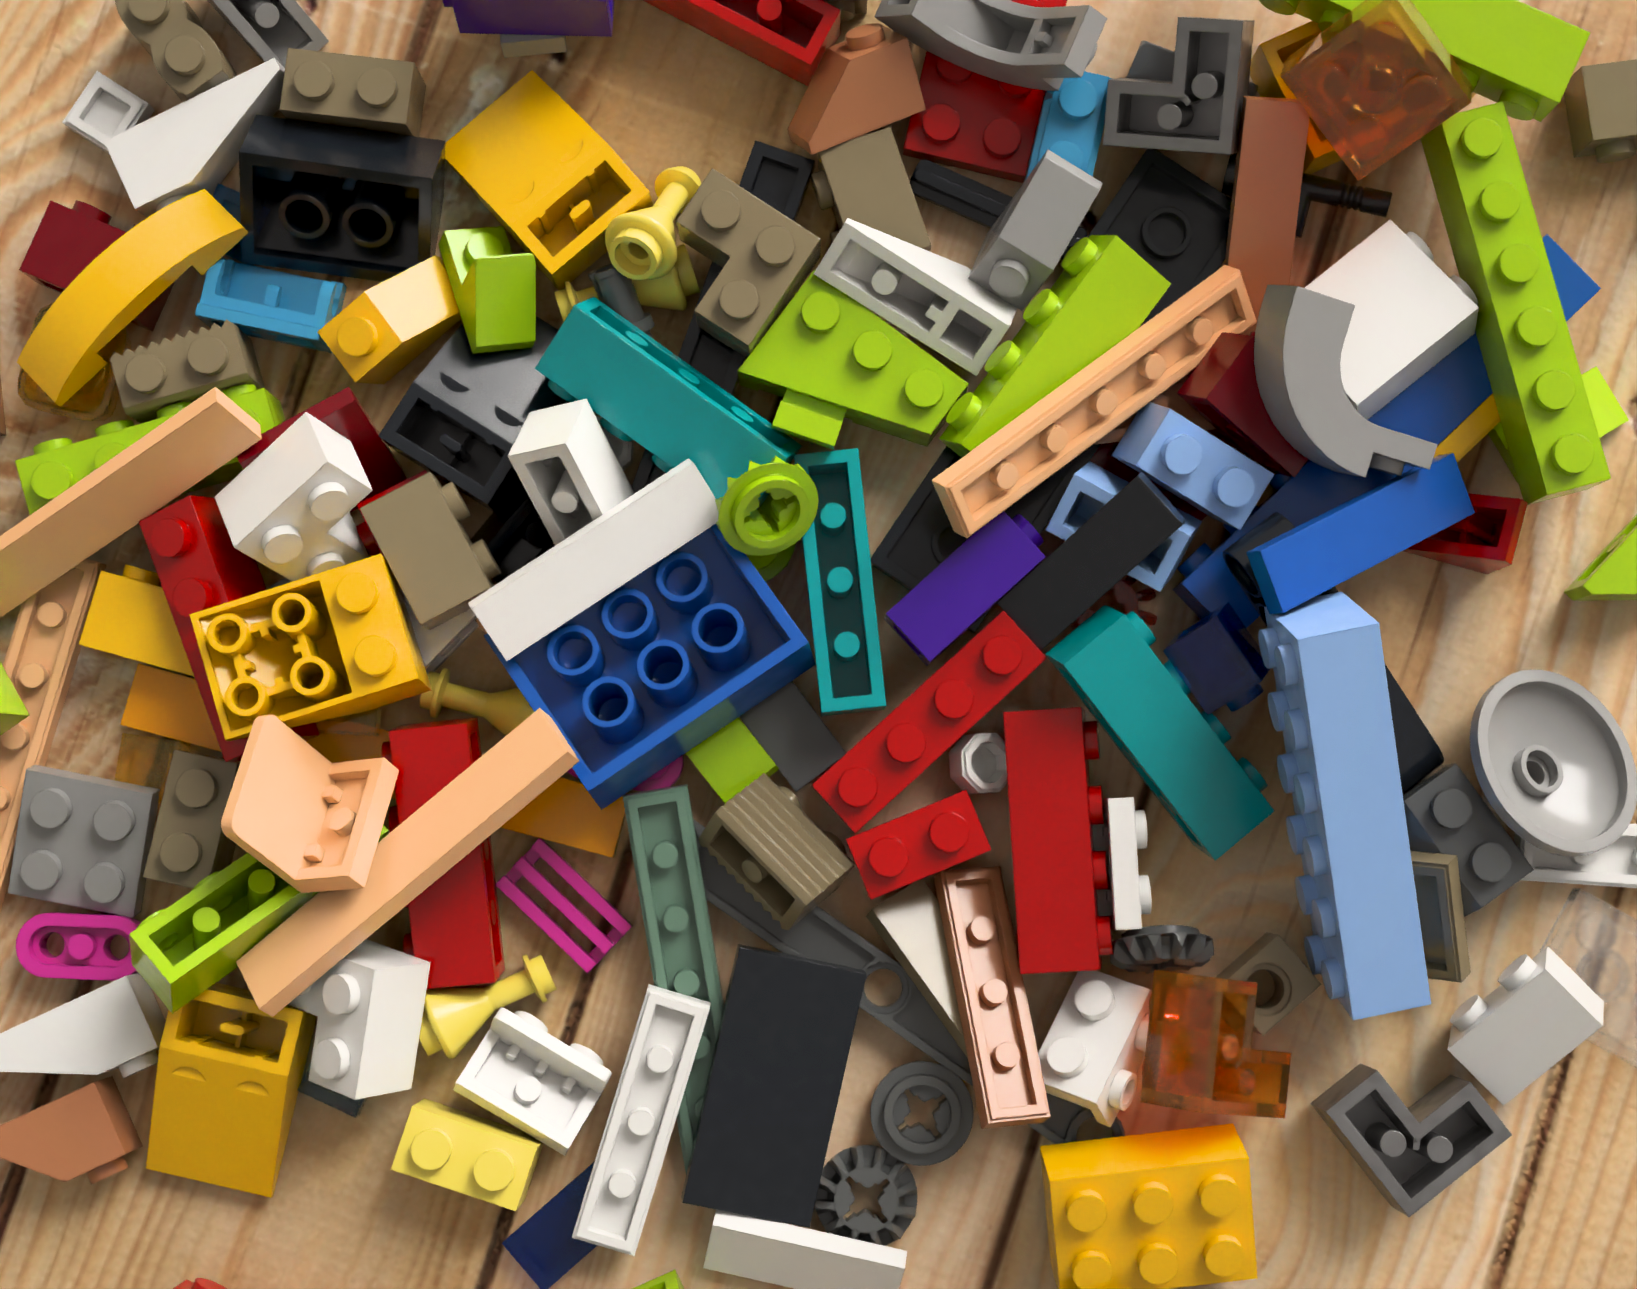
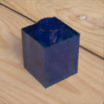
M1229 602L1175 635L1163 650L1207 715L1225 704L1231 712H1234L1253 701L1264 691L1260 682L1263 681L1270 669L1265 667L1259 645Z

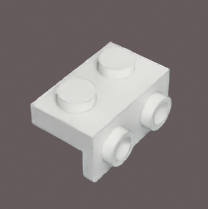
M1134 797L1103 799L1104 824L1093 825L1094 850H1106L1109 889L1097 890L1099 916H1111V927L1113 930L1142 929L1141 914H1151L1152 907L1149 876L1139 875L1137 849H1146L1148 842L1146 814L1144 810H1135Z
M1096 970L1078 971L1038 1052L1046 1093L1090 1109L1098 1123L1111 1127L1119 1110L1125 1111L1130 1106L1137 1089L1138 1078L1136 1073L1145 1054H1152L1156 1050L1163 1034L1164 1019L1151 990Z
M500 1007L493 1018L489 1031L457 1079L453 1090L565 1156L603 1093L612 1072L603 1066L602 1059L591 1049L576 1043L568 1046L548 1034L545 1024L535 1016L524 1011L512 1013Z

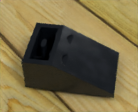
M536 316V341L532 348L473 354L462 323L413 381L378 437L391 449L431 472L444 482H453L460 492L498 514L520 480L508 458V454L529 412L569 403L555 394L548 386L550 379L535 369L557 334L558 329Z

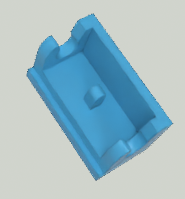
M221 258L206 272L195 316L210 328L213 323L222 327L227 319L240 328L247 336L332 353L318 334V331L342 311L347 287L344 283L304 277Z

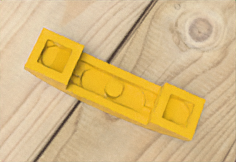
M206 189L187 195L169 204L113 242L69 284L34 329L17 363L61 407L108 364L98 354L108 342L189 267L192 266L202 276L246 236L248 231Z

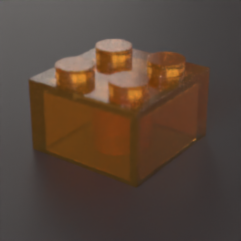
M1411 0L1363 1L1287 57L1281 73V78L1358 181L1472 103L1471 83Z

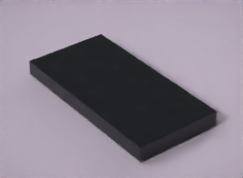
M738 944L682 1191V1203L810 1228L866 979V972L864 970Z

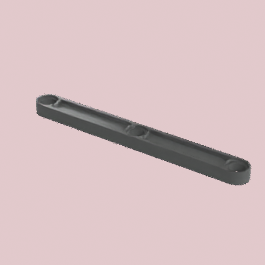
M694 820L706 898L709 902L784 954L861 969L866 972V979L873 971L878 969H889L895 972L901 980L902 991L894 1003L887 1006H878L866 997L863 988L859 1007L973 1086L968 1058L899 962L819 906L814 908L790 930L782 929L780 921L773 920L771 912L764 911L762 903L754 901L753 894L746 892L744 885L737 883L735 876L728 874L726 867L719 865L715 856L709 855L708 848L700 845L698 838L705 827ZM1046 1093L1051 1117L1043 1123L1027 1125L1054 1144L1076 1142L1079 1126L1085 1120L1094 1117L1093 1113L1088 1108ZM1116 1117L1111 1126L1112 1137L1125 1136L1122 1123Z

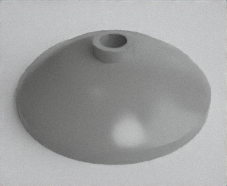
M1530 669L1510 674L1496 682L1482 695L1471 721L1470 750L1479 785L1497 815L1517 835L1530 844L1546 852L1561 856L1577 857L1589 855L1606 848L1620 838L1628 828L1635 812L1637 803V773L1629 744L1608 709L1580 684L1563 675L1545 670Z

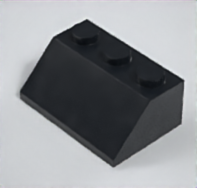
M256 115L239 150L241 225L248 231V234L241 239L242 263L384 282L435 256L444 198L446 141Z

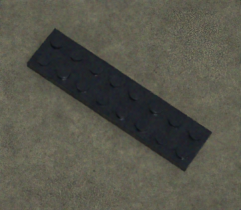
M1148 148L1089 234V236L1117 235L1171 283L1141 326L1219 269L1226 255L1232 202L1231 198L1158 150ZM1101 444L1089 447L1004 512L1011 519L1017 514L1022 515L1041 534L1052 518L1074 473L1091 460ZM948 446L945 447L870 558L873 567L909 591L970 538H965L954 532L932 483V479L961 459ZM987 613L968 630L974 634Z

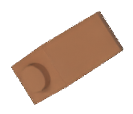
M871 23L848 31L845 34L846 41L828 47L787 128L790 140L813 155L926 110L907 37L882 26V24Z
M113 1076L95 1081L0 1125V1158L63 1182L86 1173L92 1185L128 1168L123 1155L143 1147Z

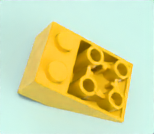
M533 70L527 73L446 142L445 161L498 222L504 226L505 230L525 253H532L534 255L536 265L558 290L565 288V281L569 280V282H572L607 252L605 232L612 219L624 213L653 206L650 191L608 143Z
M381 553L189 614L226 741L249 737L253 722L258 716L275 715L289 728L369 711L432 691L402 589L386 558Z
M215 983L173 1014L168 1010L159 1046L146 1169L272 1198L317 1016L287 1005L272 1017L258 1009L250 990Z

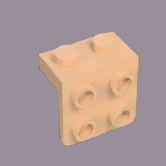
M275 715L258 716L253 722L221 819L222 831L226 837L300 893L365 888L399 770L384 757L331 763Z

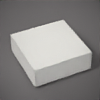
M96 71L62 123L109 154L104 141L148 120L154 109L146 101Z

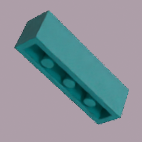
M596 297L573 306L535 367L537 371L550 379L548 386L555 394L568 402L587 399L592 410L601 416L600 423L609 433L624 441L631 442L635 440L654 454L652 456L653 462L665 473L689 458L698 468L716 499L723 497L728 489L727 477L737 479L748 471L749 460L762 465L770 463L776 455L784 462L790 464L794 459V455H797L802 445L785 433L773 430L770 422ZM765 491L760 493L761 496L758 498L759 507L757 510L763 505L769 493Z
M858 448L794 455V465L799 463L812 478L817 488L819 499L816 517L809 530L802 537L821 717L885 710L887 705Z
M1104 605L1045 655L1192 844L1216 861L1275 811L1261 793L1268 785L1247 759L1242 757L1236 761L1224 744L1231 739V736L1223 724L1208 709L1200 713L1190 701L1187 695L1194 688L1184 673L1170 660L1164 664L1161 663L1149 647L1156 641V638L1145 622L1133 611L1125 615Z

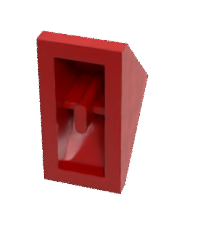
M1468 493L1475 512L1474 514L1403 551L1483 574H1490L1512 565L1528 502L1519 498Z

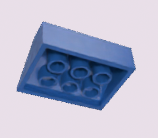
M714 524L508 661L505 660L489 634L484 635V638L533 711L535 712L541 708L553 719L579 759V762L572 769L601 810L816 665L808 640L746 554L734 549L725 540L717 524Z

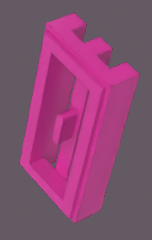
M541 838L495 884L587 973L634 926ZM540 858L545 860L614 926L607 935L598 929L533 866ZM523 876L596 945L590 953L516 884Z

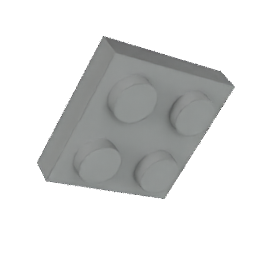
M33 765L26 769L8 893L134 918L142 909L146 878L143 875L153 838L160 789L40 765Z

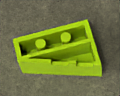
M814 270L737 370L739 385L756 391H766L784 397L785 391L788 389L847 409L844 418L851 419L853 423L927 447L945 424L946 417L952 406L959 398L966 394L969 383L865 306L814 275Z

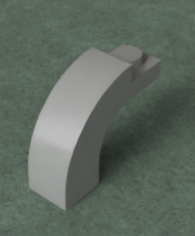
M882 0L875 14L876 19L895 32L907 37L912 43L948 62L1001 82L1046 91H1059L1064 78H1082L1086 67L1095 56L1097 41L1107 20L1105 16L1090 5L1034 7L1011 0Z
M1267 285L1255 330L1254 365L1260 396L1266 411L1284 439L1310 461L1338 473L1366 478L1368 468L1397 476L1402 475L1404 465L1430 470L1438 444L1390 430L1368 421L1353 407L1346 395L1341 379L1340 361L1343 344L1355 305L1299 286Z

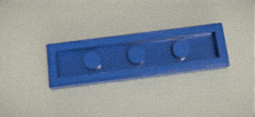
M1454 453L1438 455L1433 458L1430 470L1414 467L1401 476H1397L1246 553L1269 614L1285 613L1475 512Z

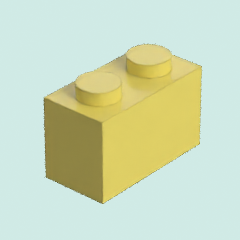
M424 1098L411 1108L391 1170L517 1211L525 1201L544 1143L521 1130Z

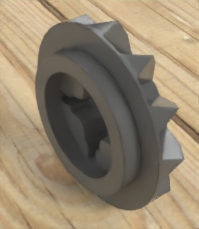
M1157 925L1142 927V929H1131L1122 933L1120 939L1112 942L1113 955H1110V962L1128 972L1142 971L1149 974L1153 972L1170 973L1177 970L1189 971L1192 967H1202L1210 961V958L1214 955L1213 938L1200 934L1197 928L1183 925Z
M919 1060L892 1069L875 1089L870 1109L872 1128L881 1146L894 1158L904 1163L918 1166L937 1164L953 1156L966 1142L972 1128L974 1116L972 1099L964 1082L941 1064ZM909 1089L913 1096L917 1095L923 1102L929 1101L932 1098L936 1100L943 1094L946 1098L938 1103L939 1106L932 1112L936 1122L934 1125L939 1132L937 1136H934L929 1128L925 1129L919 1122L912 1126L906 1125L901 1130L897 1128L905 1122L904 1118L911 1112L907 1103L908 1097L904 1093L905 1090Z
M874 1145L853 1146L832 1157L822 1170L815 1202L816 1212L826 1232L883 1246L901 1239L916 1216L917 1187L908 1166L894 1158L884 1148ZM849 1176L856 1184L860 1182L866 1188L872 1187L875 1183L879 1185L885 1179L888 1180L882 1187L883 1191L877 1197L879 1205L882 1207L881 1212L885 1216L884 1219L881 1220L877 1214L873 1215L867 1209H863L857 1214L853 1212L848 1218L845 1216L850 1211V1206L855 1200L851 1184L847 1180Z

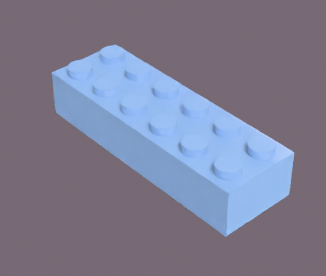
M1342 591L1313 597L1285 613L1269 614L1267 607H1264L1267 628L1259 630L1258 639L1264 665L1267 669L1273 668L1277 691L1268 693V707L1275 730L1277 732L1283 731L1286 754L1277 756V767L1284 792L1286 794L1292 793L1295 815L1287 816L1286 827L1291 848L1295 855L1301 854L1304 875L1295 878V887L1302 913L1304 915L1310 914L1313 935L1304 938L1309 968L1313 975H1322L1328 997L1331 1000L1338 998L1352 1020L1431 1005L1379 622Z

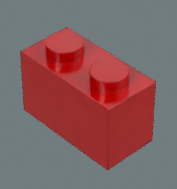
M967 789L845 839L870 900L991 850Z

